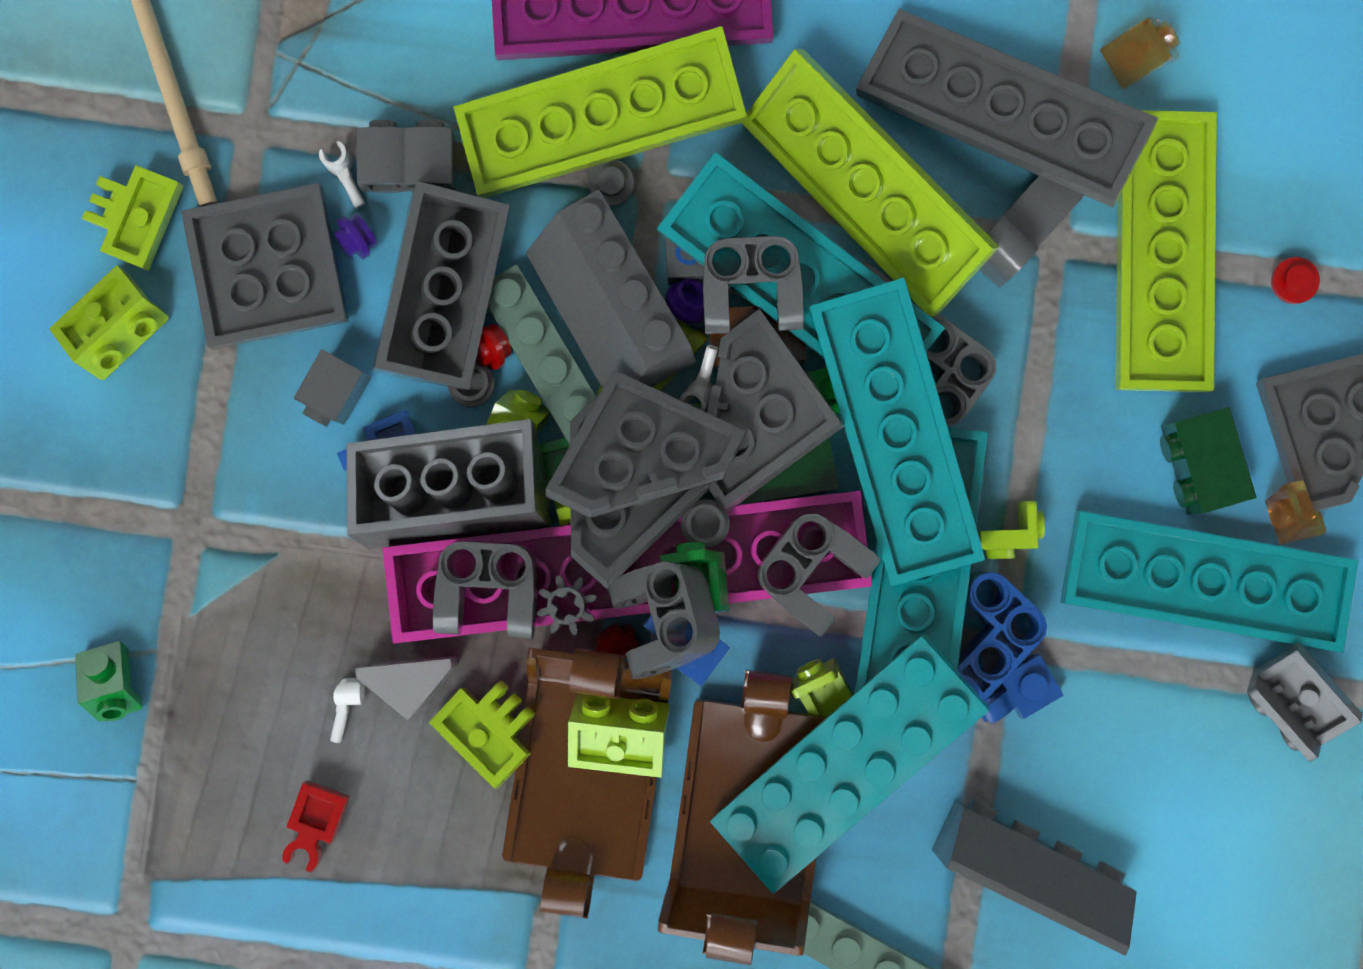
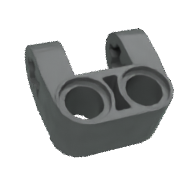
M778 236L727 238L718 240L709 247L704 261L705 334L730 333L728 284L776 282L778 330H803V289L797 249L791 241ZM774 245L784 248L790 259L787 269L778 274L767 271L761 260L764 250ZM730 248L739 254L741 266L734 275L722 276L713 268V257L720 249Z
M805 514L797 517L790 523L758 566L757 578L760 586L778 604L819 637H822L836 618L799 588L828 552L864 579L869 577L881 559L851 534L819 514ZM805 522H814L822 530L823 540L816 549L807 550L798 542L797 532ZM778 560L788 562L793 570V579L784 588H774L767 580L769 566Z
M455 542L447 546L441 553L438 562L433 605L434 633L460 635L464 616L465 587L509 589L508 638L533 639L538 597L537 563L533 553L525 546L517 544ZM463 549L471 552L476 559L475 571L467 578L456 574L452 565L456 553ZM510 552L518 553L525 561V572L516 581L509 580L501 571V561Z
M667 561L659 562L623 574L608 587L613 608H628L648 602L658 640L626 653L632 679L646 678L678 668L709 654L717 646L720 638L718 620L707 581L702 571L697 567ZM678 576L680 586L674 596L672 584L675 577ZM690 622L693 628V635L688 643L685 638V630Z

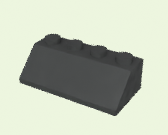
M416 181L410 197L372 371L419 382L469 390L510 205Z
M596 190L557 212L526 251V254L601 387L604 388L614 370L653 387L696 363L689 341L600 190Z
M531 419L347 443V535L370 550L550 528L549 498L546 497L548 479L534 422Z
M972 798L969 805L955 799L932 847L934 854L947 869L1126 956L1130 948L1137 891L1123 881L1126 873L1103 861H1099L1095 868L1081 861L1083 852L1062 841L1057 840L1054 847L1038 840L1040 831L1019 820L1014 819L1012 825L1009 826L995 819L998 813L997 810Z

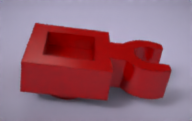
M308 780L303 782L286 828L299 833L297 838L285 847L282 854V862L290 863L295 856L296 850L304 849L309 854L306 871L312 872L322 859V848L319 842L321 840L331 844L335 840L350 796Z

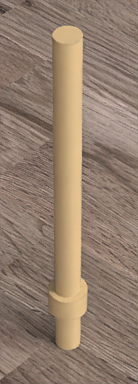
M130 0L181 150L178 159L183 174L190 177L199 207L217 204L218 201L208 174L211 166L205 149L199 148L151 1Z

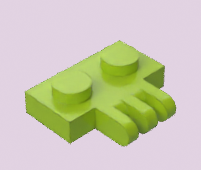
M135 165L127 186L99 176L95 185L105 191L112 192V194L107 199L92 193L88 202L104 208V213L100 216L95 212L84 210L81 219L108 230L100 248L101 252L149 271L184 186L175 180Z
M502 680L480 702L466 688H460L429 721L436 731L494 789L499 788L531 754L515 736L535 715V712L529 706L523 709L515 719L510 715L522 702V699L516 693L510 696L502 706L497 702L509 688Z

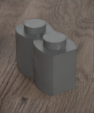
M372 120L369 122V127L357 128V185L363 192H412L416 181L455 191V136L451 128L444 127L443 122L438 120H419L416 122V127L398 128L397 123L391 120Z

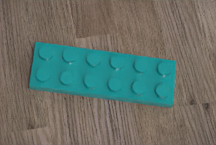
M716 152L657 227V231L703 267L707 250L718 240L778 236L791 241L796 247L799 256L803 289L804 325L803 330L787 331L823 359L824 356L809 306L886 283ZM774 245L764 250L761 260L767 271L778 274L787 269L790 259L784 248ZM723 248L715 253L712 265L718 274L731 276L738 272L741 266V259L735 250ZM776 282L728 284L729 287L778 323ZM912 303L925 351L927 352L945 327Z
M905 278L809 306L891 587L984 561L985 556Z
M948 428L977 527L989 435L988 432ZM877 541L875 554L881 561L872 572V586L869 592L855 692L921 634H924L958 671L972 564L891 587Z
M1076 511L1060 603L1283 643H1300L1306 647L1344 653L1359 560Z
M921 634L715 814L710 823L774 894L989 711L990 706L924 634Z

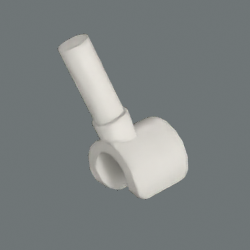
M336 141L342 153L341 157L335 162H330L325 152L320 149V160L331 174L338 176L355 209L364 206L365 202L350 171L353 159L341 142Z
M707 345L697 379L689 385L680 398V401L689 404L693 396H696L702 404L700 410L704 412L709 406L712 384L710 383L711 373L718 352L716 346Z
M357 678L343 679L334 690V702L337 707L330 737L332 742H342L349 705H363L365 685Z

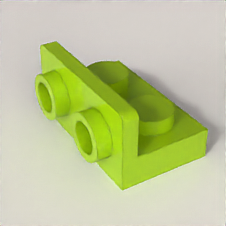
M116 265L58 319L49 330L75 364L98 379L105 380L164 325L169 317L161 308L147 298L126 271Z
M577 694L568 721V767L662 778L669 704L654 702L649 699H614Z

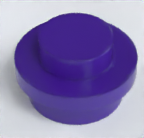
M354 214L350 218L345 216L339 218L337 224L340 230L335 232V236L343 250L350 257L354 254H357L363 260L369 257V250L377 246V241L365 221L358 214Z
M684 279L674 283L665 295V302L673 316L687 324L703 322L705 320L703 284L694 279Z

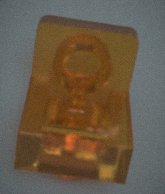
M1148 17L1099 50L1122 89H1127L1166 63H1172L1180 58L1175 47L1180 45L1181 42L1167 20L1160 23L1157 18Z
M1303 480L1284 484L1265 500L1269 518L1280 545L1318 537L1326 532L1321 512H1314Z

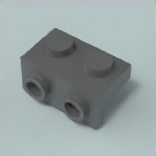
M1300 643L1295 644L1252 672L1247 692L1253 707L1261 715H1268L1280 729L1285 743L1292 750L1300 751L1309 762L1319 757L1321 745L1360 724L1362 721L1363 713Z

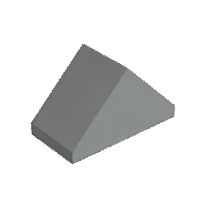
M456 655L367 664L355 668L356 678L409 721L424 707L455 669L458 662Z

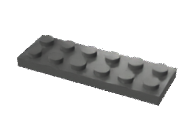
M898 9L856 87L857 96L1112 208L1118 200L1158 121V118L901 9Z

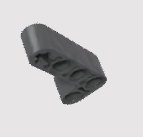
M1038 176L987 232L1000 247L979 270L997 287H1002L1027 263L1039 249V245L1085 195Z
M860 262L886 283L893 281L874 266L866 262ZM911 299V302L914 303L917 307H919V306ZM938 314L932 318L945 327L940 334L944 341V347L940 353L927 351L926 354L931 371L937 375L934 382L938 395L948 396L954 404L952 417L945 419L947 427L959 423L967 415L991 382L996 372V361L993 354L987 348ZM963 358H973L980 364L981 376L977 381H971L962 375L960 364Z

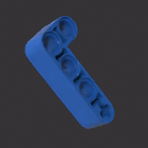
M981 571L970 575L966 605L986 626L960 652L958 672L985 701L1040 644L1046 635L1047 623L1041 611L999 573ZM984 580L993 582L997 590L995 600L987 606L980 604L976 596L977 587ZM1019 613H1025L1031 623L1029 632L1022 638H1016L1010 627L1012 619ZM987 647H994L998 652V664L993 670L983 672L978 665L979 654Z

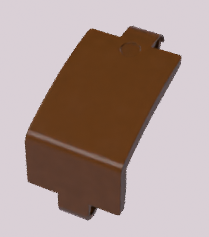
M529 648L526 659L528 689L525 708L529 706L535 712V715L522 729L520 743L531 754L515 770L502 857L505 862L547 868L541 896L540 912L588 919L595 876L635 882L640 881L642 878L657 777L568 767V721L576 695L587 694L614 699H649L654 702L668 703L673 670L646 678L632 679L628 662H625V655L576 648L574 654Z
M745 669L741 704L706 698H697L695 700L671 873L657 930L663 934L705 940L702 954H705L708 959L751 966L754 949L802 956L804 954L816 858L773 894L710 823V820L820 724L826 716L788 711L793 676Z

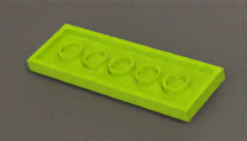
M722 26L453 106L476 193L481 198L501 194L748 121Z
M804 49L793 50L746 113L748 121L742 124L893 280L905 278L910 298L930 317L937 316L1000 247Z
M1141 110L1157 117L1158 121L1118 198L1115 390L1208 393L1214 391L1217 112Z

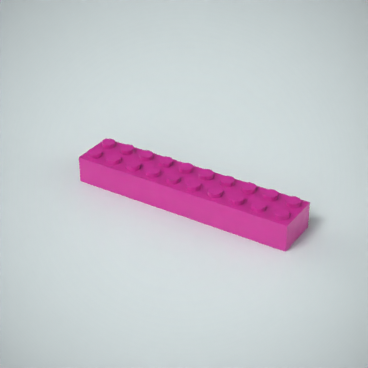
M861 491L737 505L727 512L730 525L725 539L714 547L706 548V550L724 553L729 603L771 599L772 597L759 584L757 578L758 566L790 523L797 517L805 514H819L851 534L867 547ZM682 517L623 574L660 562V555L676 553V545L689 543L682 533ZM805 522L797 532V539L803 548L813 550L821 544L823 533L821 528L814 522ZM571 525L382 548L393 644L507 630L509 589L465 587L464 616L460 635L434 633L433 605L438 562L443 550L455 542L517 544L528 548L535 556L537 563V612L547 607L548 599L539 593L540 589H548L554 592L558 589L556 576L562 575L566 586H573L580 577L584 578V584L580 589L584 595L597 594L598 598L593 602L587 603L586 611L595 616V619L651 613L648 602L628 608H613L608 588L606 589L571 557ZM460 550L453 558V569L459 576L467 578L475 571L476 559L468 550ZM514 552L504 556L501 561V571L506 578L516 581L524 574L526 566L522 556ZM828 552L799 589L805 594L871 587L872 579L871 574L867 579L862 578ZM784 560L773 562L767 570V580L774 588H784L793 579L792 567ZM673 580L672 591H673L674 596H675V588H674V580ZM570 592L565 597H556L555 602L561 606L558 614L564 618L571 612L578 614L580 608L574 604L576 598L574 593ZM536 613L535 627L552 625L554 622L549 614L537 616ZM580 618L579 620H577V622H578V621H586V620H584L583 618Z

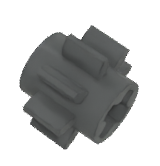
M556 576L557 590L552 592L542 588L539 591L544 598L548 599L547 607L537 612V616L550 615L554 620L550 629L552 633L556 632L561 624H568L570 632L573 635H577L579 630L577 620L583 618L586 621L593 622L595 616L586 611L587 603L593 602L598 598L597 594L584 595L580 590L584 584V578L582 577L576 580L573 586H566L563 576ZM572 592L576 595L574 604L580 608L578 614L571 612L564 618L558 614L561 606L555 600L557 596L565 597Z

